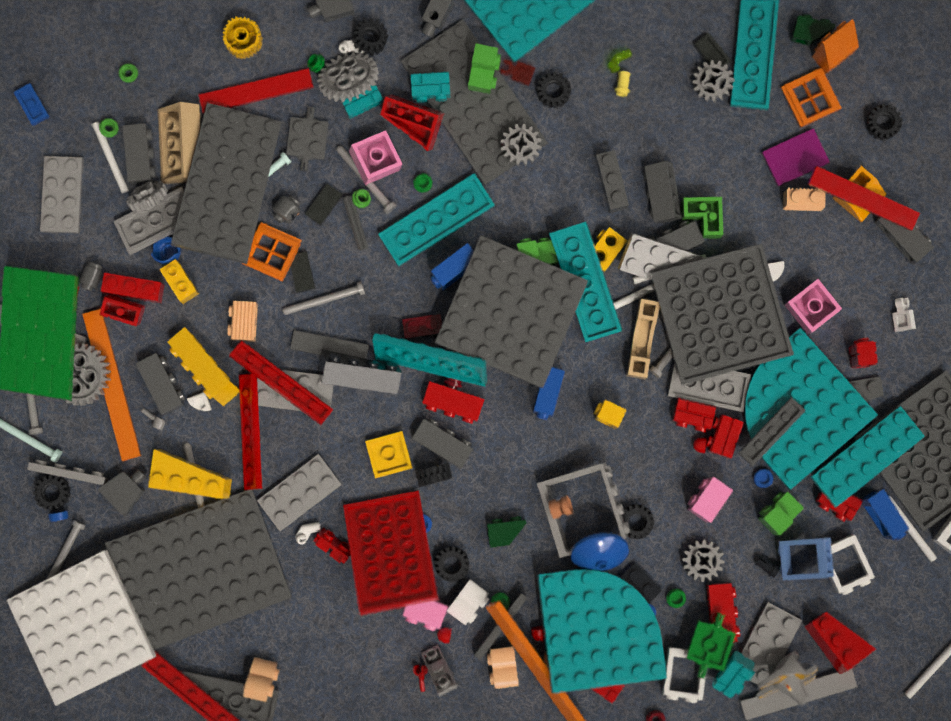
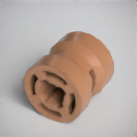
M568 495L561 497L560 500L553 499L548 501L553 519L560 518L564 514H573V507Z

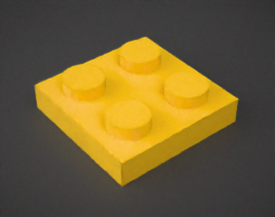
M403 431L365 441L375 479L412 469Z

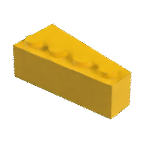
M184 327L167 341L171 346L170 352L176 358L179 356L182 359L180 364L187 372L191 370L194 374L192 376L193 380L198 385L202 384L205 387L203 392L209 399L214 398L224 406L240 393L239 388L230 381L228 375L218 367L216 361L206 353L207 351L187 328Z
M154 449L148 488L221 499L230 497L232 479L162 449Z

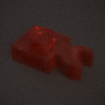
M504 60L503 64L508 65L509 69H501L500 73L505 76L511 74L512 81L529 87L536 67L519 61L514 66L511 61Z

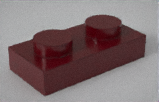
M440 314L402 319L405 339L439 334L442 327Z

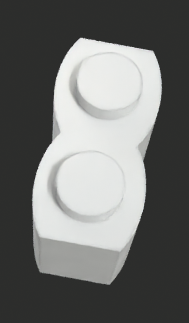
M470 579L447 609V612L464 625L467 622L471 624L478 615L475 613L478 607L483 608L488 602L489 598L487 595L489 593Z

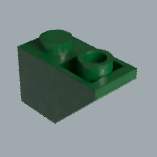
M798 15L795 20L791 42L810 46L828 33H831L835 28V24L831 23L828 19L817 20L812 19L813 17L810 15Z
M521 516L510 518V522H502V519L491 520V524H487L490 548L510 545L526 525V520H522Z

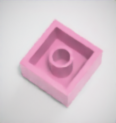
M386 131L352 144L349 153L365 185L399 171L402 166V162Z
M819 279L815 280L785 304V307L808 335L842 309Z
M714 477L704 479L698 487L700 489L699 493L693 495L687 503L689 505L687 510L706 523L713 521L733 491Z
M439 601L406 606L403 616L406 617L408 622L417 624L419 621L425 624V628L435 631L436 628L440 629L448 605Z

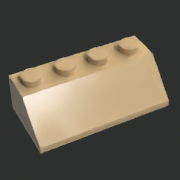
M178 102L158 109L161 181L164 184L187 183L200 133L199 104Z

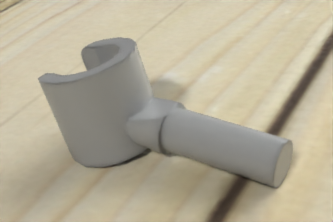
M143 408L141 412L151 420H154L152 427L162 430L165 421Z

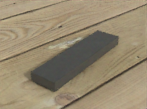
M294 330L290 349L321 355V351L324 349L367 359L369 345Z
M791 397L738 454L753 467L806 410Z
M522 593L518 595L507 610L512 618L527 599ZM498 624L475 652L474 656L477 659H482L501 634L502 630Z

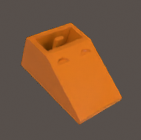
M852 19L848 23L846 21L842 22L832 34L828 33L823 37L814 49L815 53L812 58L823 69L825 74L858 49L859 44L854 20Z

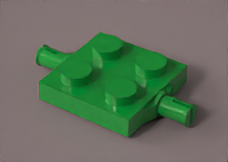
M717 613L714 624L697 621L686 658L700 665L697 674L699 678L705 679L708 668H716L722 671L725 669L736 633L721 627L725 616L723 614Z

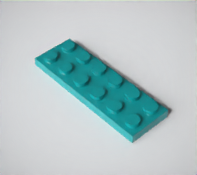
M740 0L733 70L735 82H732L734 88L731 90L730 106L769 109L779 0Z
M474 173L378 235L399 267L487 212L495 204Z
M587 221L549 233L561 269L588 280L575 311L585 342L621 332L623 329Z
M375 333L372 341L376 360L395 363L400 366L483 387L486 386V361L479 357L473 358L459 352L453 353L442 348L429 347L423 343L417 344L406 339L393 338L386 334L380 335Z
M899 406L810 478L833 507L836 508L925 436L904 409Z

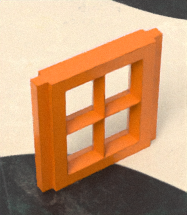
M822 68L781 87L800 128L841 109ZM816 79L821 91L812 95L806 82ZM803 85L808 97L799 101L793 89ZM823 95L829 107L819 111L814 98ZM811 101L816 113L807 117L801 104Z
M261 222L254 234L248 262L244 265L283 282L302 240ZM262 235L275 240L271 249L259 244ZM278 242L291 247L287 256L274 251ZM256 248L269 253L265 262L252 257ZM272 255L285 260L281 269L268 264Z

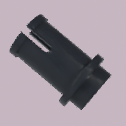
M761 555L755 565L769 574L768 577L774 578L780 571L779 565H775L764 555Z

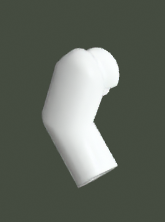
M352 40L340 43L339 51L341 53L355 52L358 55L359 47L355 49V43H352Z
M320 522L302 525L296 534L297 543L303 545L311 533L321 531Z

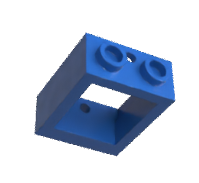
M468 243L431 270V282L437 289L441 288L444 291L464 275L474 252Z
M552 367L543 389L539 388L533 410L536 418L547 420L548 417L552 418L564 377V370Z
M884 489L874 490L860 499L885 539L899 540L907 535L906 531L910 528Z

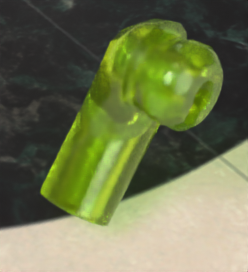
M623 50L612 57L608 63V69H610L611 73H616L620 70L618 64L621 61L632 57L631 50Z

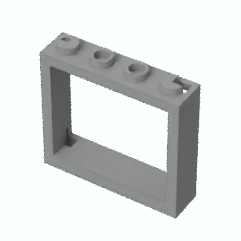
M606 462L537 483L560 558L571 555L572 548L568 547L560 518L553 519L550 513L548 501L553 500L550 485L601 470L620 531L616 535L624 539L629 537L630 528L628 522H624L622 516L624 508L622 503H618L616 497L619 495L616 484H612L611 477H613L611 467L607 466Z

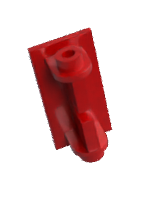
M323 528L313 540L316 543L315 545L325 553L331 548L332 552L329 556L338 563L342 562L345 564L351 555L349 544L340 541L330 530Z

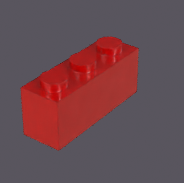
M104 273L101 292L107 295L161 303L165 285L157 281Z
M429 381L422 404L426 405L425 409L436 412L439 409L444 411L443 415L454 418L457 415L462 417V421L473 424V421H478L485 399Z
M732 583L707 584L710 624H714L717 613L725 615L721 627L736 633L733 642H738L737 637H740V629L735 621V618H738L737 606H734L733 598H736L735 586L732 587Z

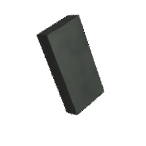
M709 32L693 44L709 65H711V60H714L716 65L721 61L722 67L732 62ZM713 69L716 73L720 72V70Z
M326 184L305 215L321 226L343 194L329 184Z
M307 251L297 253L291 264L296 293L314 290L316 288Z

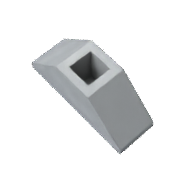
M437 644L421 652L439 696L457 688V682L439 645Z

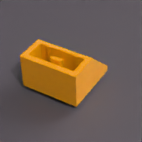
M862 166L848 179L877 194L886 195L878 180ZM833 197L838 204L861 223L870 214L868 211Z

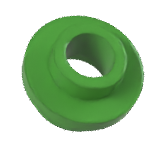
M124 64L119 69V77L122 81L131 83L137 79L138 70L132 64ZM127 71H132V75L129 77L125 74Z
M104 119L99 125V131L105 137H113L118 132V124L113 119ZM106 126H111V127H112V130H111V131H107V130L105 129V127H106Z
M358 189L353 193L352 202L356 207L365 208L370 204L371 197L368 191ZM358 197H362V198H363V202H361V201L358 199Z

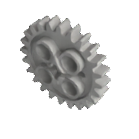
M353 52L351 56H348L345 53L344 57L338 55L337 60L331 59V64L326 63V68L321 69L322 73L318 74L319 79L317 81L321 93H323L324 97L327 96L329 100L333 98L337 102L341 99L344 102L348 98L351 101L352 97L359 99V94L366 95L365 90H372L371 86L376 85L375 80L379 79L377 76L379 71L376 62L372 57L369 58L368 54L363 56L362 52H360L356 56L355 52Z
M75 343L72 401L66 400V403L73 402V405L80 404V406H86V403L93 404V399L100 400L99 395H105L102 389L109 388L105 384L106 381L111 380V378L106 377L107 374L111 373V370H106L109 363L103 362L106 356H100L101 350H95V346H88V344H82L81 346V344ZM82 357H84L85 360L83 365L81 364ZM92 373H94L95 379L93 381L91 379ZM78 384L80 385V391H79V392L77 391V385H78Z

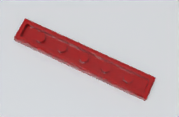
M308 68L200 94L199 100L202 112L205 114L207 103L232 108L314 87Z
M818 166L814 167L808 185L910 231L914 229L920 214L911 208Z
M242 340L229 354V357L319 425H322L333 412L330 406Z
M250 373L239 375L244 490L262 489L257 377Z
M155 651L156 657L141 665L206 720L241 721L158 652Z

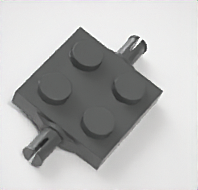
M307 107L305 118L291 117L286 156L301 159L300 171H303L304 164V171H308V162L310 160H324L329 122L314 119L315 107H312L311 114V107Z

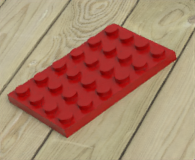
M419 490L343 505L360 615L437 601L438 595Z

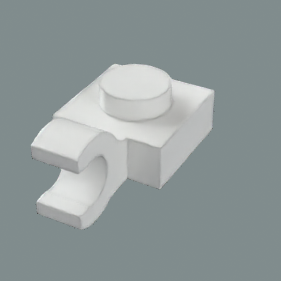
M895 299L897 312L892 313L895 332L916 329L913 310H908L909 299Z

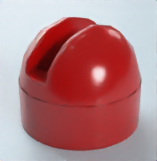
M697 438L693 443V448L699 453H706L707 438Z
M543 626L531 628L532 636L536 641H543L545 639Z
M441 628L437 633L439 641L449 644L452 628Z

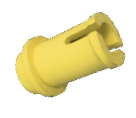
M618 72V83L615 88L617 96L626 97L627 93L630 92L628 86L631 74L629 72Z

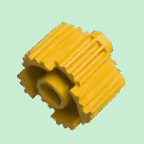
M237 16L235 19L231 18V21L228 20L222 36L227 50L239 59L250 58V56L253 57V54H257L256 51H259L262 47L263 38L256 22L250 21L246 17L243 19L241 17L237 18ZM244 35L245 39L241 40L240 36Z

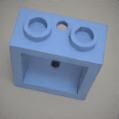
M830 538L779 541L778 554L781 557L780 574L783 580L834 577ZM816 544L819 573L792 574L790 546Z

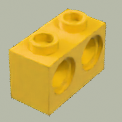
M610 227L607 231L603 229L597 237L599 241L595 245L596 251L604 255V260L600 261L603 272L607 270L627 243L625 238ZM612 237L616 244L608 246L605 239Z
M176 259L159 269L182 304L199 294Z
M605 400L603 403L599 402L593 414L596 415L595 420L617 429L626 409Z

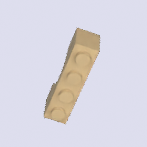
M646 299L639 301L626 374L628 377L644 380L647 378L652 340L660 307L657 301Z

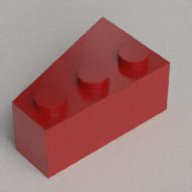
M391 94L385 97L380 115L409 135L412 140L418 142L426 151H430L434 147L444 113Z
M827 612L817 616L804 626L839 674L848 672L876 650V648Z

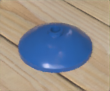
M608 533L594 534L579 540L572 547L571 560L577 567L583 570L607 571L619 566L627 558L629 546L627 541L618 535Z

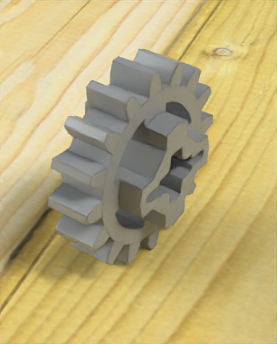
M711 60V65L704 62L703 69L698 67L699 74L694 73V77L697 80L692 81V83L697 85L694 90L695 92L700 91L698 95L700 98L705 95L707 102L710 98H712L713 102H716V98L719 97L722 101V95H730L727 90L734 88L730 83L735 82V80L730 77L733 72L731 70L727 71L729 68L727 64L722 67L721 61L716 65L714 60ZM712 69L720 70L722 73L713 72ZM706 73L705 79L701 81L703 75ZM712 78H715L716 80L715 85L711 83ZM726 81L724 88L721 90L722 83ZM710 89L713 90L715 93H708L705 90Z
M515 124L514 130L511 127L508 128L509 134L503 133V137L506 140L503 139L500 144L505 145L501 147V152L506 151L504 158L510 157L509 163L516 161V165L519 166L520 162H523L524 166H527L528 160L532 163L534 162L533 156L539 157V153L536 150L539 151L542 146L537 145L541 143V138L536 139L538 132L532 133V126L526 129L525 124H523L522 128ZM519 133V136H517L515 139L511 138L513 135ZM526 134L530 136L533 141H529L526 137ZM521 138H523V145L525 146H523L521 152H519L518 144L520 143ZM509 147L515 151L516 156L511 153ZM527 151L531 152L529 155L523 157V154H525Z
M162 181L146 182L144 185L136 187L133 190L134 192L130 194L131 196L127 197L128 200L126 202L132 211L136 210L138 212L141 209L146 211L160 204V200L164 199L163 196L167 195L168 190Z
M702 540L701 544L698 541H694L695 546L693 547L689 544V552H683L687 555L686 558H682V561L686 562L683 569H689L687 572L688 576L694 574L693 580L700 577V581L704 582L706 577L708 581H712L711 576L718 577L716 571L723 570L719 565L725 563V561L720 560V557L724 554L717 552L720 548L719 546L712 547V541L708 545H706V540ZM707 548L709 551L701 553L698 549ZM691 555L694 556V564L692 566L690 562ZM699 556L707 557L705 561L708 566L699 564L701 561ZM714 556L716 559L715 566L712 565V558ZM705 569L708 573L700 574L697 571Z

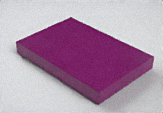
M814 129L762 152L777 187L812 172L815 166L823 167L830 163Z

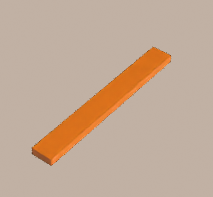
M101 309L82 315L91 346H95V350H101L100 356H106L103 362L109 363L106 370H111V373L107 374L106 377L111 378V380L105 382L109 388H103V391L105 392L104 396L121 459L126 461L142 455L105 318L99 315Z
M501 602L489 603L485 608L567 721H586L565 692L551 693L549 669Z

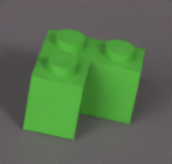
M475 44L468 90L490 94L491 88L495 89L497 78L494 77L495 70L499 71L501 54H498L497 47Z
M722 197L682 199V220H701V235L703 239H715L723 236Z
M531 238L522 239L516 246V250L550 265H558V258L552 240H549V238L539 239L538 243H536V240L531 241Z
M788 491L784 493L779 492L772 499L774 503L769 506L766 505L759 512L761 516L757 519L773 535L780 536L794 522L793 519L804 509Z

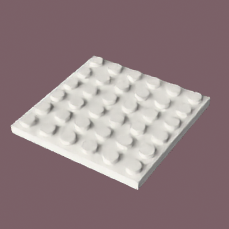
M107 550L7 600L55 706L156 657L155 651Z

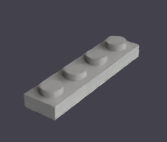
M35 460V463L29 462L27 469L100 485L108 482V478L103 477L104 473L92 471V474L84 473L85 469L73 467V471L66 470V466L54 464V467L46 466L47 462Z

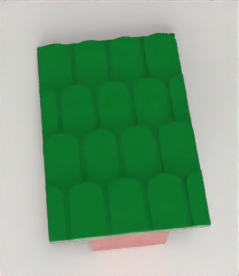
M4 266L0 338V390L72 401L77 295L79 291L77 276Z

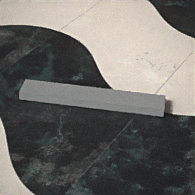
M852 668L842 674L834 672L817 677L804 686L809 696L807 702L856 688L857 683ZM779 690L764 698L758 699L757 696L740 700L745 720L799 705L794 699Z

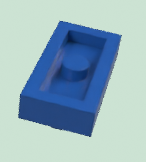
M31 83L13 92L33 126L50 117Z

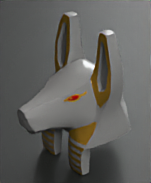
M795 650L783 657L776 665L774 673L758 684V688L761 691L756 696L758 699L764 698L779 690L802 706L809 698L804 686L816 678L817 666L815 665L805 671L798 661L800 655Z

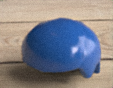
M167 236L153 244L151 256L156 262L167 265L173 260L179 259L181 248L171 246L172 237Z

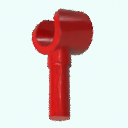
M415 665L413 672L419 676L420 692H424V675L427 674L428 669L425 665H422V671L420 672V666Z

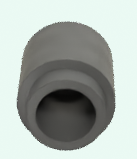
M88 262L87 266H84L78 282L82 284L81 288L91 292L92 289H97L103 274V267Z

